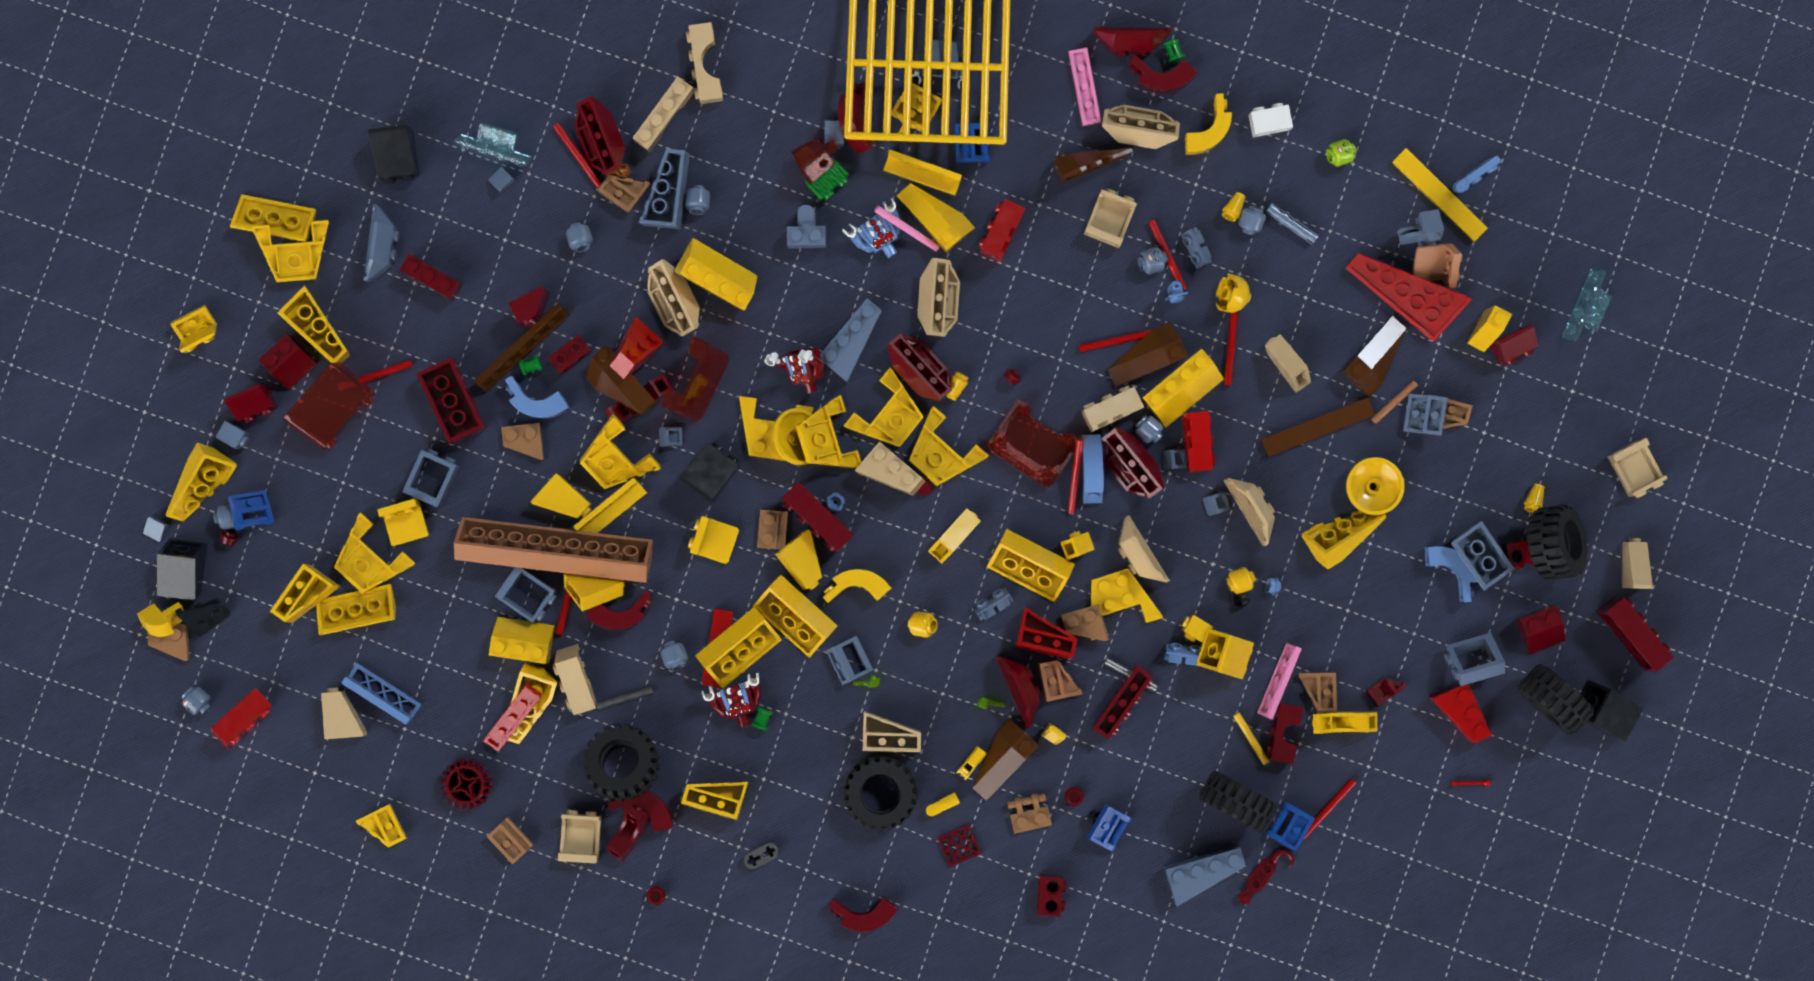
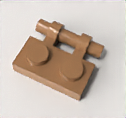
M1034 793L1030 797L1021 799L1017 797L1007 802L1009 809H1017V813L1010 814L1014 834L1052 825L1048 806H1039V802L1046 801L1045 793L1039 795ZM1033 804L1034 809L1023 811L1022 806Z

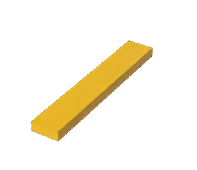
M1407 148L1391 162L1472 242H1475L1488 229Z

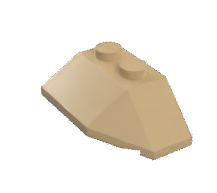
M1120 105L1104 110L1102 127L1118 143L1157 149L1178 140L1180 123L1174 121L1162 111Z
M932 258L920 277L917 317L927 335L945 337L958 320L960 281L951 266L950 260Z
M662 259L648 268V294L663 325L683 337L697 329L700 307L686 279L674 272L675 267Z
M1226 478L1223 480L1260 543L1262 546L1268 545L1275 520L1273 515L1275 511L1270 503L1265 502L1263 490L1260 486L1256 487L1255 484Z
M1129 515L1124 517L1118 542L1120 546L1118 551L1123 559L1127 557L1130 562L1128 567L1133 575L1137 573L1139 577L1165 583L1170 581Z

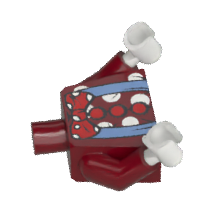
M819 347L792 350L781 357L776 352H773L771 355L768 354L764 360L769 366L776 364V366L785 370L792 384H804L807 394L817 391L815 381L824 376V362L821 360Z
M756 673V678L754 679L750 678V674H748V681L715 692L709 687V694H704L702 691L704 700L708 701L715 712L723 718H728V720L737 717L740 728L751 725L748 713L754 712L755 708L759 706L762 694L759 673Z

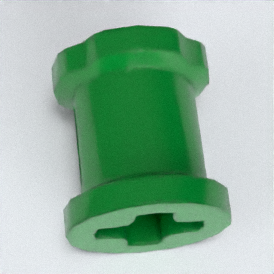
M1173 39L1163 44V48H1166L1170 58L1168 60L1169 63L1185 58V54H1182L1178 44L1180 42L1179 39Z
M537 354L527 360H519L524 377L530 372L543 370Z
M757 707L758 713L751 726L767 731L768 728L766 726L770 716H773V712Z

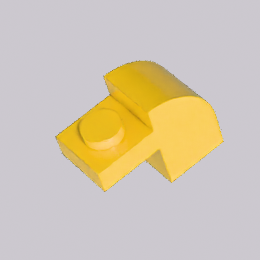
M177 602L161 612L153 603L137 613L142 626L149 634L156 637H165L173 634L172 627L182 622L175 611L180 608L182 611L184 609Z

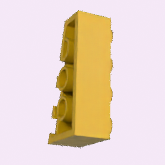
M304 285L279 310L278 314L332 365L338 368L350 356V353Z

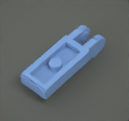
M1497 155L1492 156L1453 183L1451 187L1453 193L1459 194L1468 190L1470 183L1474 185L1482 179L1481 175L1486 172L1489 174L1498 168L1497 164L1501 162L1500 158Z

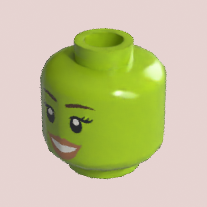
M1347 139L1331 143L1326 150L1329 163L1337 167L1351 163L1356 154L1355 145Z

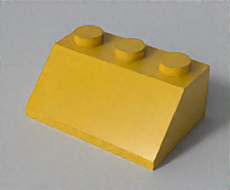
M497 617L488 655L548 664L555 625Z

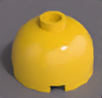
M1228 273V277H1223L1218 285L1216 297H1219V303L1216 302V307L1220 311L1234 313L1242 310L1250 302L1251 293L1248 283L1242 277Z

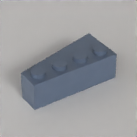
M666 148L658 169V175L655 182H653L652 191L638 223L649 227L681 230L690 158L688 152Z
M869 299L862 303L820 353L824 364L847 383L882 314V310Z
M1236 845L1164 866L1174 904L1179 906L1246 867L1241 848Z

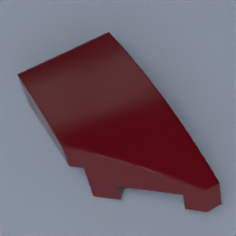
M1389 679L1379 680L1365 692L1377 707L1391 696L1398 694L1408 684Z

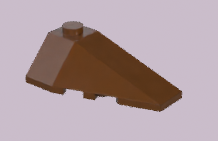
M1132 148L1078 152L1068 155L1062 153L1055 157L1056 160L1052 164L1060 183L1064 184L1131 155L1133 150Z
M1394 316L1389 318L1341 371L1368 398L1383 383L1407 329Z
M1171 321L1153 328L1108 369L1114 386L1117 387L1184 359L1188 355L1181 338Z
M606 344L592 356L586 379L597 392L605 394L641 415L644 414L656 401L632 373L623 379L610 367L615 353Z
M1009 718L996 732L972 788L987 801L1039 746L1038 743Z

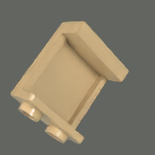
M1102 189L1084 235L1120 248L1137 203L1129 196L1124 195L1120 197L1116 195L1117 192L1114 190Z
M1641 438L1607 456L1629 497L1636 496V498L1647 494V489L1651 487L1656 489L1664 485L1663 481L1668 479L1666 475L1661 473L1647 447L1650 445L1647 438Z
M566 810V813L561 814L562 829L558 861L597 863L599 861L602 815H597L596 811H586L585 814H578V810Z

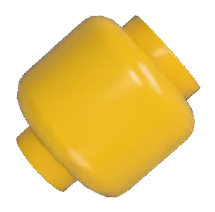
M1241 567L1230 571L1226 581L1231 592L1241 594L1253 589V582H1256L1253 571H1248L1246 567Z
M918 611L908 620V627L914 636L928 638L937 630V620L931 613Z

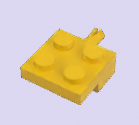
M912 83L910 128L922 133L923 88ZM904 91L891 111V116L900 120L902 124ZM932 93L930 100V122L942 103V99Z

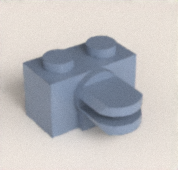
M802 205L798 208L797 226H787L788 249L826 248V227L816 226L815 210L810 205Z
M1439 209L1419 212V216L1415 218L1413 226L1400 228L1397 231L1400 244L1404 245L1418 242L1419 246L1440 244L1444 227Z

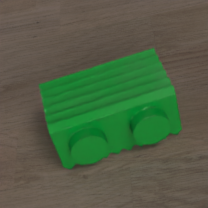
M833 157L809 178L805 184L820 201L824 199L828 201L835 194L833 191L838 186L842 188L848 183L849 173Z

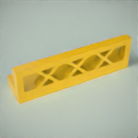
M889 150L883 169L885 172L956 196L962 179L961 174L893 150Z
M632 478L573 527L577 531L599 533L644 497L647 492L636 478Z

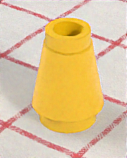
M1235 192L1222 209V216L1225 219L1235 222L1236 219L1240 218L1246 198L1245 195Z
M955 371L950 379L952 391L946 397L956 401L968 385L969 377Z
M1533 484L1523 503L1525 505L1524 510L1533 513L1538 508L1543 507L1545 489L1543 485Z

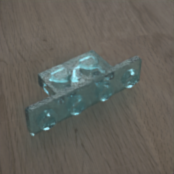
M483 122L479 126L477 139L460 134L454 141V143L459 144L464 149L472 148L478 150L477 152L480 154L494 155L499 160H509L518 166H527L532 161L531 156L515 152L518 133Z
M1591 268L1562 338L1577 341L1584 326L1592 331H1598L1612 296L1600 289L1607 271Z

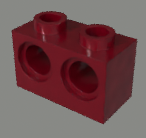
M578 334L549 356L548 359L557 371L563 375L593 351Z
M1527 540L1502 544L1503 553L1514 567V570L1524 568V564L1531 563V567L1534 566L1528 551L1529 545ZM1515 550L1520 555L1517 561H1514L1512 558V553Z
M1039 874L1037 915L1061 917V912L1065 911V900H1062V893H1066L1067 884L1066 881H1063V876ZM1051 881L1057 882V889L1049 890L1047 888L1048 883ZM1048 901L1056 902V907L1053 910L1046 908Z

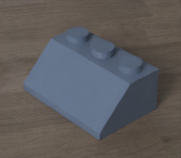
M1482 521L1470 525L1451 542L1483 591L1514 570V567Z

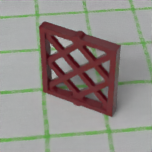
M969 824L937 837L949 867L981 854L976 837H974ZM964 829L962 835L959 834V833H956V832H958V831ZM967 830L970 831L971 838L965 836ZM952 834L950 840L944 838ZM954 835L961 837L959 844L952 841ZM963 838L970 841L968 847L961 845ZM942 840L949 842L946 849L943 848ZM972 842H974L977 847L976 851L970 849ZM951 844L957 846L955 852L949 850ZM960 847L966 849L964 856L957 854ZM968 851L974 853L972 855L967 856ZM947 852L954 855L952 861L948 860ZM956 856L962 858V859H960V860L954 862Z

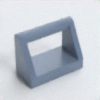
M854 636L826 650L842 685L873 671L858 636ZM851 642L865 669L857 674H854L842 649L843 646Z

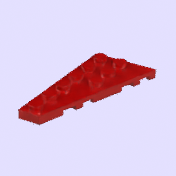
M1359 252L1346 266L1349 272L1433 342L1473 299Z

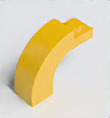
M1224 93L1215 94L1213 125L1204 132L1186 133L1185 155L1201 154L1213 149L1228 132L1232 112H1224V110H1227V99H1224Z
M854 569L835 576L833 580L837 585L835 587L833 585L829 586L824 591L826 595L823 598L829 603L845 588L860 586L868 590L878 601L891 587L882 577L871 571Z
M1320 712L1313 714V734L1377 732V712Z

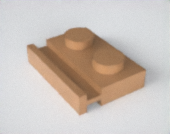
M760 510L757 548L782 549L786 545L788 512Z
M509 817L505 818L486 836L512 864L534 845Z

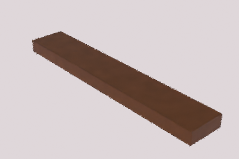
M557 303L473 381L483 391L487 392L570 314Z
M1365 398L1261 439L1267 457L1372 417L1375 413L1369 398Z

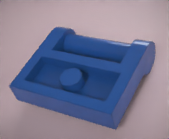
M968 123V136H975L974 130H980V123ZM955 124V135H960L961 124ZM955 143L956 163L991 162L990 155H988V144H980L981 155H975V144Z
M266 490L228 497L236 530H242L248 526L270 525L274 523ZM263 512L261 517L244 520L242 517L243 514Z
M1284 801L1281 805L1283 808L1271 829L1267 830L1266 835L1296 852L1315 818ZM1289 811H1292L1295 814L1281 837L1277 832Z
M1105 804L1087 838L1114 852L1116 849L1115 845L1127 824L1131 823L1132 818Z

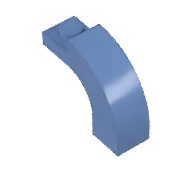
M510 376L505 379L507 391L511 396L515 395L509 400L510 403L523 414L534 418L548 419L557 417L571 409L559 391L544 400L536 401L527 397L515 377Z
M1081 435V439L1084 440L1082 451L1083 504L1102 503L1104 477L1101 435Z
M1441 546L1424 547L1426 566L1441 565L1451 569L1458 580L1459 601L1472 602L1471 598L1474 597V590L1470 583L1477 582V580L1457 551Z

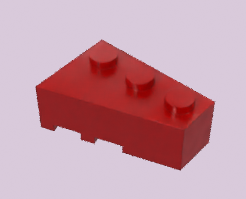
M1004 199L1003 203L999 202L995 210L998 214L995 220H990L987 230H989L987 237L983 236L978 246L981 248L980 253L1001 262L1026 208L1007 199Z
M635 317L625 330L623 339L619 344L610 367L625 379L651 359L664 342L638 317Z
M1209 411L1185 413L1182 415L1188 472L1212 470L1216 462L1215 455L1212 454L1213 436L1210 432L1211 417L1209 416Z
M1025 607L1015 647L1072 660L1078 638Z
M1458 683L1429 696V699L1436 704L1440 711L1448 717L1469 742L1477 743L1492 736L1469 684L1460 686Z
M255 688L211 727L212 734L229 750L242 739L246 732L249 733L257 725L256 723L261 718H266L272 712L270 710L272 704Z

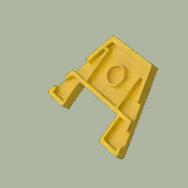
M328 220L311 221L313 241L272 244L269 224L251 226L276 282L316 279L329 224Z
M889 368L879 381L894 393L891 399L871 424H868L856 413H853L844 424V427L901 447L924 417L892 368Z
M841 395L833 398L796 425L806 463L846 468H857L860 465L861 459L858 450L841 454L830 416L846 412Z
M740 396L739 400L749 456L786 461L780 456L773 442L772 431L775 422L755 419L757 398ZM796 405V408L805 409L810 413L814 409V407Z
M933 406L908 461L934 485L939 486L987 459L989 455L976 444L964 458L960 457L934 433L935 429L946 417Z
M614 414L609 418L580 459V464L604 489L626 482L629 478L643 476L646 472L652 470L655 472L661 469L660 464L650 453L636 464H632L611 441V439L625 430V426Z
M359 513L334 568L361 593H365L413 567L416 563L404 552H401L390 565L385 563L361 540L374 524L365 515Z
M1128 568L1091 580V606L1099 604L1102 616L1140 604L1146 623L1163 618L1160 611Z

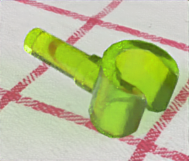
M870 676L869 682L853 681V686L875 688L879 686L881 678Z
M981 697L977 703L978 707L985 710L988 705L1005 707L1004 702L989 700L985 697Z

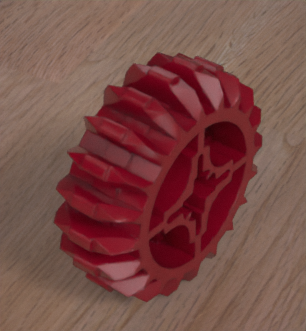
M464 758L460 759V764L455 760L453 761L454 767L448 765L447 769L449 772L444 771L442 773L447 779L443 778L440 780L441 783H446V786H442L440 789L447 791V793L443 794V797H450L447 801L448 804L453 802V800L455 801L454 808H457L459 804H461V810L466 808V804L469 810L473 809V804L478 808L480 807V802H486L484 796L489 797L491 795L486 789L490 790L493 788L492 785H487V782H491L493 779L486 778L490 771L483 772L486 765L483 764L479 768V760H476L474 764H472V758H468L467 764ZM462 769H471L478 775L470 777ZM457 772L459 782L458 785L453 788L452 779L454 774ZM464 779H466V781H471L474 779V781L471 782L470 785H468L469 789H467V787H462L459 789V787L462 786L463 783H465ZM481 780V790L476 796L474 786L476 782ZM459 791H463L467 794V796H470L471 799H463L459 797L456 793Z

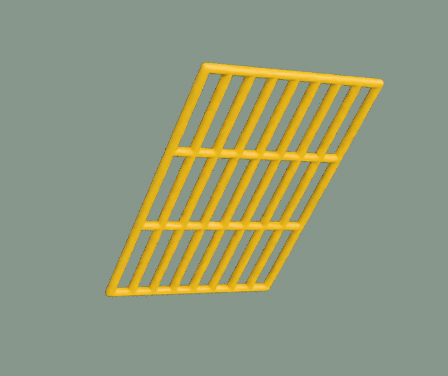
M857 0L849 1L845 139L1006 144L1011 0H1003L1001 64L990 63L991 0H984L982 63H970L972 0H965L963 62H951L953 0H945L943 62L932 61L934 0H926L924 61H913L915 0H907L905 60H893L896 0H888L886 60L874 59L876 0H869L866 59H855ZM854 67H866L863 132H852ZM874 67L885 68L883 133L871 132ZM893 68H905L902 133H891ZM912 68L924 69L922 134H910ZM932 69L943 70L941 135L929 134ZM951 70H962L960 135H949ZM970 70L982 71L980 136H968ZM989 71H1001L999 137L987 136Z

